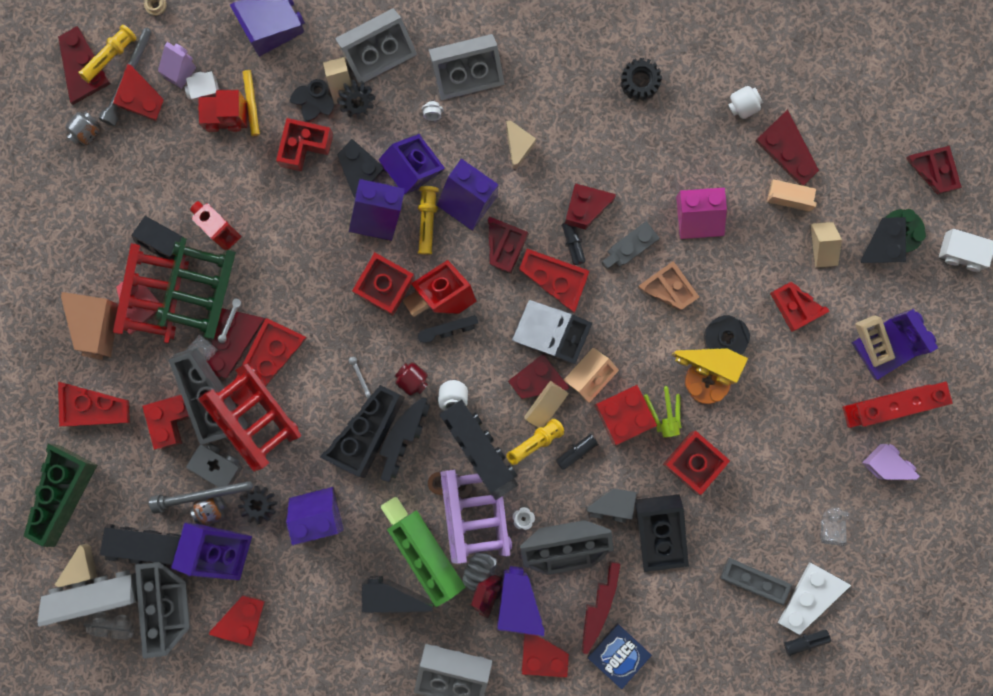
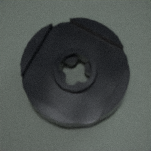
M730 315L717 317L705 329L704 343L707 349H729L742 355L750 341V333L746 324ZM723 332H726L727 335H732L730 344L721 340Z

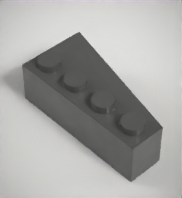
M197 347L176 353L168 361L200 445L226 438L227 436L198 400L199 397L212 389L219 393L224 389L223 385ZM230 396L224 400V404L229 411L237 408ZM242 415L238 418L239 424L243 429H246L249 424Z

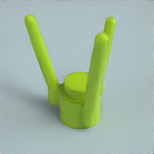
M668 386L664 387L668 418L662 419V424L648 395L645 394L644 399L657 424V432H662L663 437L680 435L679 428H682L680 422V394L676 395L675 417H673Z

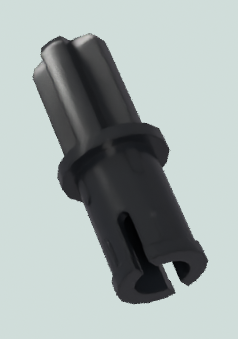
M562 223L561 226L566 238L565 246L569 249L573 265L585 263L586 260L581 246L582 239H579L577 228Z
M588 434L587 437L576 445L572 444V448L558 457L556 462L562 470H565L579 458L582 460L586 453L599 444L592 434Z
M822 630L807 636L803 634V637L784 642V646L790 657L806 650L811 652L812 648L831 642V637L827 630Z

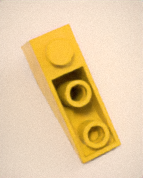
M729 349L677 350L671 355L676 358L675 361L684 366L690 364L696 367L695 371L705 376L711 374L717 377L716 381L726 386L737 383L748 358Z

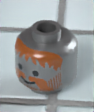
M77 112L65 125L66 130L69 132L67 137L76 145L80 142L88 145L99 134L100 129L98 125L100 123L87 112L84 114Z
M220 496L218 498L193 502V508L190 512L196 524L211 526L224 518V509L227 507Z

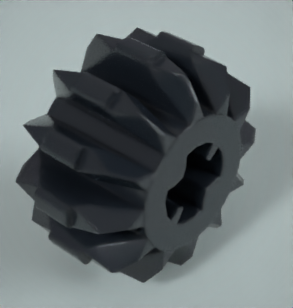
M352 80V86L344 83L345 91L338 90L340 98L337 99V103L341 105V112H347V116L350 118L355 113L356 117L360 119V113L362 112L368 116L367 108L373 109L374 105L371 101L375 100L374 94H371V87H365L363 81L357 85L356 81Z
M254 486V492L252 490L246 491L248 497L240 496V499L245 504L238 505V508H245L246 511L241 516L246 517L249 515L248 523H252L256 518V523L262 524V517L268 522L271 520L268 513L276 514V510L272 509L271 506L278 505V502H271L270 500L275 496L274 493L266 495L268 487H264L260 491L259 486ZM255 500L262 501L263 505H260L262 509H254Z

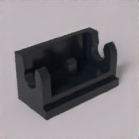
M147 216L143 217L131 235L136 244L161 258L170 260L175 259V255H172L175 241L179 242L183 237Z

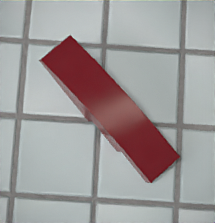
M609 561L607 584L598 583L596 605L586 604L582 641L583 654L589 653L610 612L621 565L619 562Z

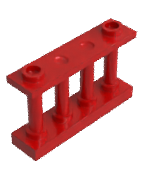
M131 243L113 334L122 335L123 330H137L163 335V343L168 344L169 339L174 340L176 327L172 326L173 322L167 321L166 327L132 321L129 317H126L127 308L132 309V307L157 311L158 307L162 308L163 303L134 298V295H130L132 286L137 287V285L161 290H167L168 286L167 281L139 276V273H135L136 264L141 265V263L172 269L174 260L143 254V251H139L140 245ZM183 255L180 268L188 270L189 261H186V256ZM177 277L174 287V290L179 291L180 288V277ZM171 300L168 312L175 313L177 300Z
M246 363L235 370L239 377L223 390L217 393L212 389L199 397L198 400L253 472L269 464L266 454L287 438L291 442L302 435L298 431V426L288 418L260 381L256 370ZM246 384L253 395L235 410L229 411L224 404V400ZM259 402L267 413L248 429H243L238 422V418ZM273 420L281 431L261 448L257 447L252 441V436Z
M947 381L853 403L842 406L847 426L852 428L859 425L864 427L953 404Z

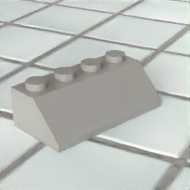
M130 570L116 573V578L108 579L106 575L94 578V583L86 585L85 581L71 584L72 589L64 591L63 586L49 589L48 595L41 596L38 627L137 602L136 573L130 574Z

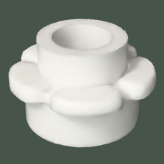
M430 101L422 107L425 119L436 121L441 118L443 107L439 106V103Z
M520 508L519 511L516 510L513 514L514 525L518 529L528 530L532 527L535 516L528 508Z

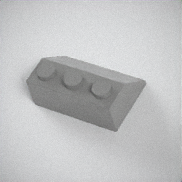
M394 8L335 38L358 83L361 81L366 82L417 55L405 25Z
M493 34L429 49L441 100L505 85L498 46Z
M425 644L414 693L424 696H484L492 660L481 656L465 654L460 651L444 649L436 645Z

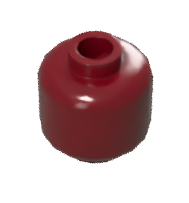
M405 362L394 376L397 378L395 380L396 386L409 396L414 395L416 392L421 394L428 386L425 382L428 374L414 362L409 364Z

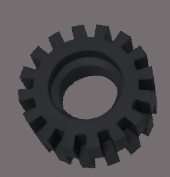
M640 58L639 61L634 59L632 63L629 62L626 68H624L621 76V88H624L623 92L625 94H629L628 97L630 99L634 97L635 101H639V99L646 101L647 98L650 99L657 93L662 80L661 70L656 68L657 64L655 62L651 64L650 59H647V61H644V58ZM638 72H643L649 77V84L645 87H638L633 82V76Z

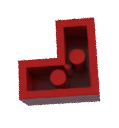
M216 90V97H199L200 126L207 132H218L219 129L238 132L241 131V128H247V102L239 90Z
M286 118L276 159L279 166L302 172L307 151L329 155L333 138L331 128Z
M182 395L142 406L154 450H162L182 444L177 422L190 418Z

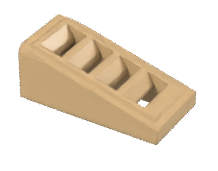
M871 316L855 323L874 367L895 359L881 317ZM872 326L875 327V328H872V329H870V330L867 331V328L872 327ZM878 333L877 337L870 339V336ZM882 342V345L873 348V345ZM883 350L886 351L885 354L880 355L878 357L876 356V353L881 352Z

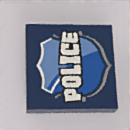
M617 623L587 658L622 690L652 655Z

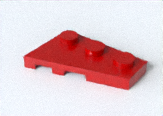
M528 248L519 268V271L571 312L575 313L590 272L589 270Z
M58 382L59 427L130 423L129 400Z

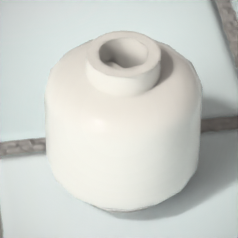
M745 86L731 94L730 99L732 103L728 105L734 116L738 114L740 118L746 119L760 111V104L763 101L756 88L752 89L750 86Z
M450 380L440 386L438 402L442 410L445 411L460 400H463L467 406L468 390L465 384L460 381Z

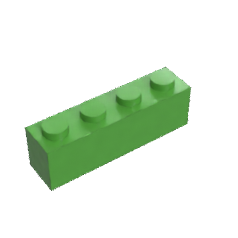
M417 510L387 529L435 607L447 602L466 588Z

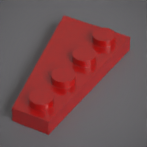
M265 318L242 365L248 363L249 366L253 367L258 374V378L266 387L307 337ZM244 384L232 393L230 397L234 403L241 405L253 393Z

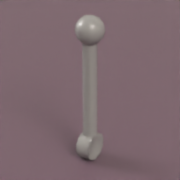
M239 299L232 301V311L223 333L218 337L220 343L227 341L226 335L236 310L242 305Z
M352 356L349 358V363L353 365L366 397L369 399L371 393L359 370L357 358Z

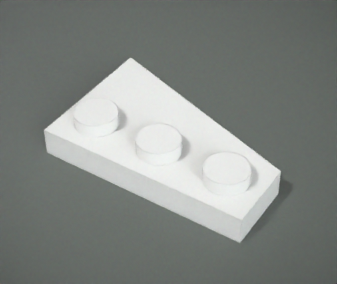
M809 563L778 623L800 635L851 585Z

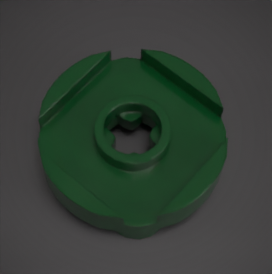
M898 209L886 215L884 218L906 217V253L917 249L922 241L925 240L924 223L912 209Z

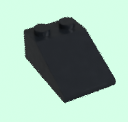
M680 494L636 499L635 510L644 572L689 567L684 507Z
M381 575L370 576L362 584V613L433 611L434 604L432 600L389 579L383 580Z

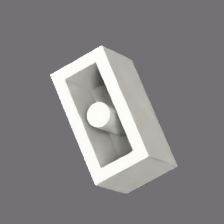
M952 229L945 233L939 258L945 259L947 264H962L967 266L966 269L970 271L980 272V270L990 267L993 256V240Z

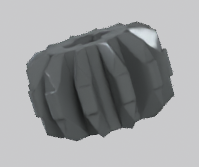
M475 553L464 571V585L468 589L476 591L480 582L496 573V559L487 553Z

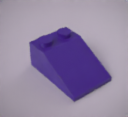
M184 523L172 569L190 576L240 580L252 536L204 525Z

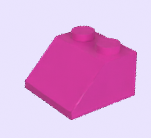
M725 187L682 190L677 194L680 239L725 236L727 213Z

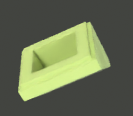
M397 497L381 505V509L393 525L408 515Z

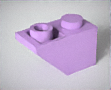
M168 42L165 44L158 69L163 78L182 89L187 82L186 78L192 75L196 67L192 63L193 58L187 54V50L178 44L173 46Z
M880 444L862 462L877 479L917 480L920 477L915 472V466L907 460L904 461L899 456L900 452L891 444Z

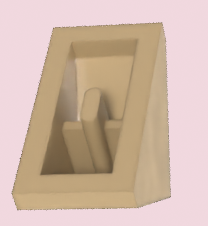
M345 57L323 63L335 105L338 104L337 99L340 98L338 90L345 91L343 84L346 83L348 86H352Z
M506 121L512 167L517 169L536 144V138L512 121Z
M834 223L810 224L815 268L838 266L842 239Z
M79 545L55 583V586L62 587L97 578L90 545Z

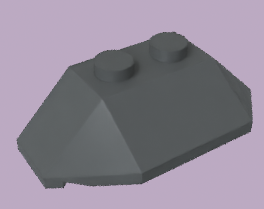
M585 520L539 528L520 546L523 566L546 575L593 567L607 554L614 551L611 529Z
M160 562L136 564L142 657L167 656L190 628L186 581Z

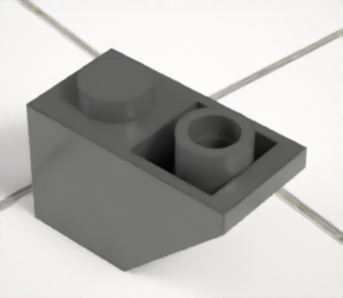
M611 488L587 505L585 511L590 512V517L603 519L604 515L613 516V521L626 523V519H632L636 492Z

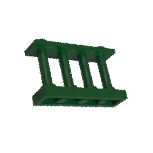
M182 237L179 242L175 241L172 255H175L163 305L162 308L158 307L155 320L158 321L157 326L164 327L165 322L170 321L200 329V332H203L202 337L214 339L236 252L225 250L223 254L215 255L185 246L187 238ZM185 255L216 264L219 267L218 275L211 277L181 269L182 256ZM177 277L210 285L214 289L212 297L207 299L174 290ZM171 299L205 307V310H208L207 318L199 320L168 312Z

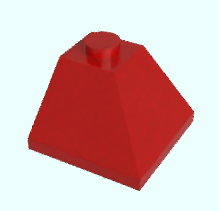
M446 260L411 283L416 292L436 313L459 314L477 302L471 285L449 260Z

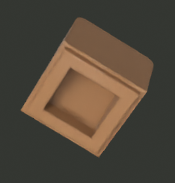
M417 292L403 299L405 306L413 317L430 308Z

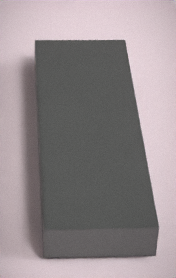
M729 557L720 576L722 580L783 606L792 587L790 583Z

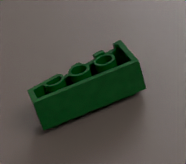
M48 443L46 452H48L45 463H42L40 471L42 476L39 486H36L34 506L30 509L23 537L42 547H55L98 465L60 445Z

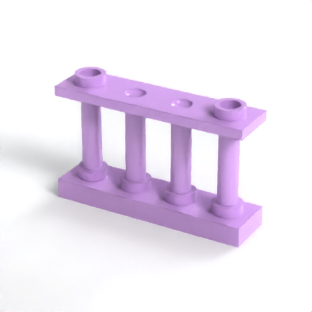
M455 470L441 471L452 563L467 562L466 557L468 554L498 550L501 556H510L512 542L507 533L503 496L496 501L492 495L461 499L458 496L460 485L483 482L479 475L458 476ZM493 504L494 518L467 522L461 520L460 511L463 508ZM489 527L496 528V541L469 545L464 543L463 534L466 531Z

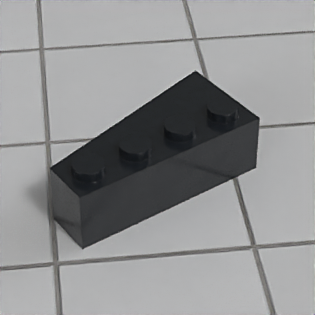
M380 385L364 403L356 416L348 422L346 428L332 441L330 447L321 454L320 458L360 478H366L405 397Z
M463 400L458 401L439 414L495 501L518 486L514 479L518 476L511 465L506 467L503 462L506 459L499 447L494 449L491 444L494 439L489 431L485 430L483 432L480 427L483 424L476 412L471 414Z
M108 523L104 527L100 556H105L104 560L119 561V558L128 559V563L142 564L143 561L160 562L164 566L166 564H173L181 537L180 534L167 533L164 535L162 532L154 530H143V532H140L139 529L128 526L117 529L114 528V524Z

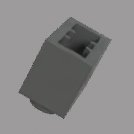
M210 442L208 445H199L186 468L217 487L233 485L243 469L239 465L240 460L230 454L227 457L219 453L221 449ZM219 461L218 466H220V469H214L212 462Z

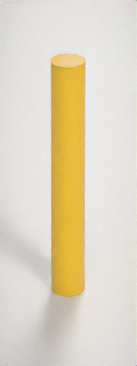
M244 70L242 73L251 136H259L260 130L251 70Z

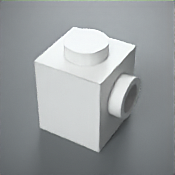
M212 71L207 73L196 72L192 74V77L186 78L188 86H185L187 98L192 99L196 105H199V97H216V90H219L217 78Z

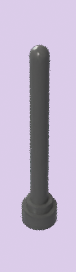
M150 28L143 29L128 62L134 69H136L151 36ZM120 82L109 107L102 110L98 118L100 121L111 126H116L119 119L117 117L118 107L113 105V101Z
M247 481L173 497L161 494L150 497L149 507L153 514L163 513L170 506L252 490L253 483Z

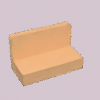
M773 179L767 202L810 212L817 205V202H814L816 189Z
M592 348L567 375L564 381L575 389L584 400L590 403L619 369L608 357Z

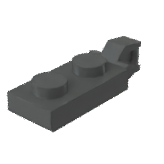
M645 221L614 244L607 251L610 256L603 260L601 264L606 270L614 264H617L618 267L625 265L660 238L649 223Z

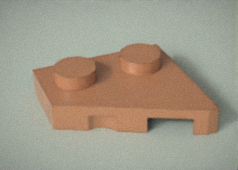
M674 261L638 286L645 293L680 311L699 298V295Z

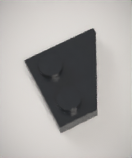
M353 139L337 154L354 198L359 179L374 182L385 170L376 159Z
M906 217L881 219L861 259V263L906 262Z

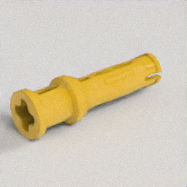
M121 25L119 27L120 30L112 38L109 37L106 40V46L78 72L83 80L89 83L116 55H122L124 48L131 41L135 42L137 40L135 34L127 26Z
M421 186L419 187L421 200L420 205H418V210L421 212L418 254L432 255L434 213L438 211L436 193L439 192V188Z
M556 419L549 420L545 427L536 429L532 437L507 452V460L512 465H517L540 447L549 446L552 440L564 435L562 424Z

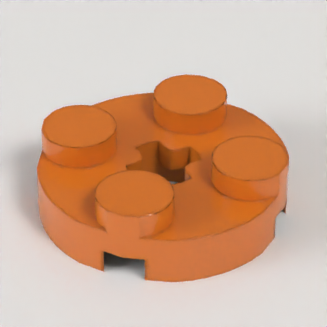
M691 366L687 371L685 386L695 401L702 404H712L721 401L729 392L731 384L729 386L716 381L717 377L712 375L711 380L714 381V384L706 388L702 379L707 378V376L695 371L696 367Z

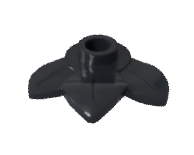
M321 79L312 80L308 86H299L290 97V103L302 105L301 110L305 121L315 119L320 112L330 115L334 107L333 99L329 96V87ZM318 87L322 88L320 94L314 93V90Z

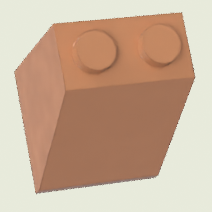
M62 292L61 299L74 350L81 351V356L103 360V356L111 357L115 336L113 329L118 303L104 298Z

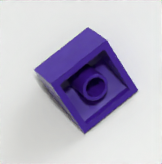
M420 134L393 143L378 159L397 186L405 189L404 195L419 189V187L445 169Z

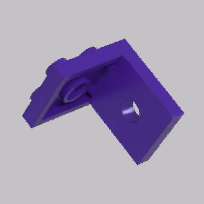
M914 309L897 314L883 323L895 359L874 367L861 338L859 337L851 342L875 380L880 379L916 356L928 354L938 349L935 336L930 331H927L923 324V317L918 312H915ZM878 333L870 336V339L877 337ZM882 342L873 345V348L878 347Z

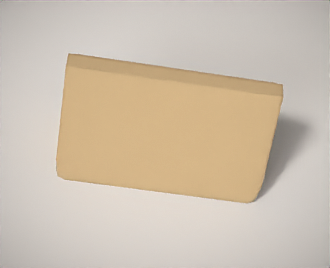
M550 381L524 416L525 420L539 428L545 427L569 393Z

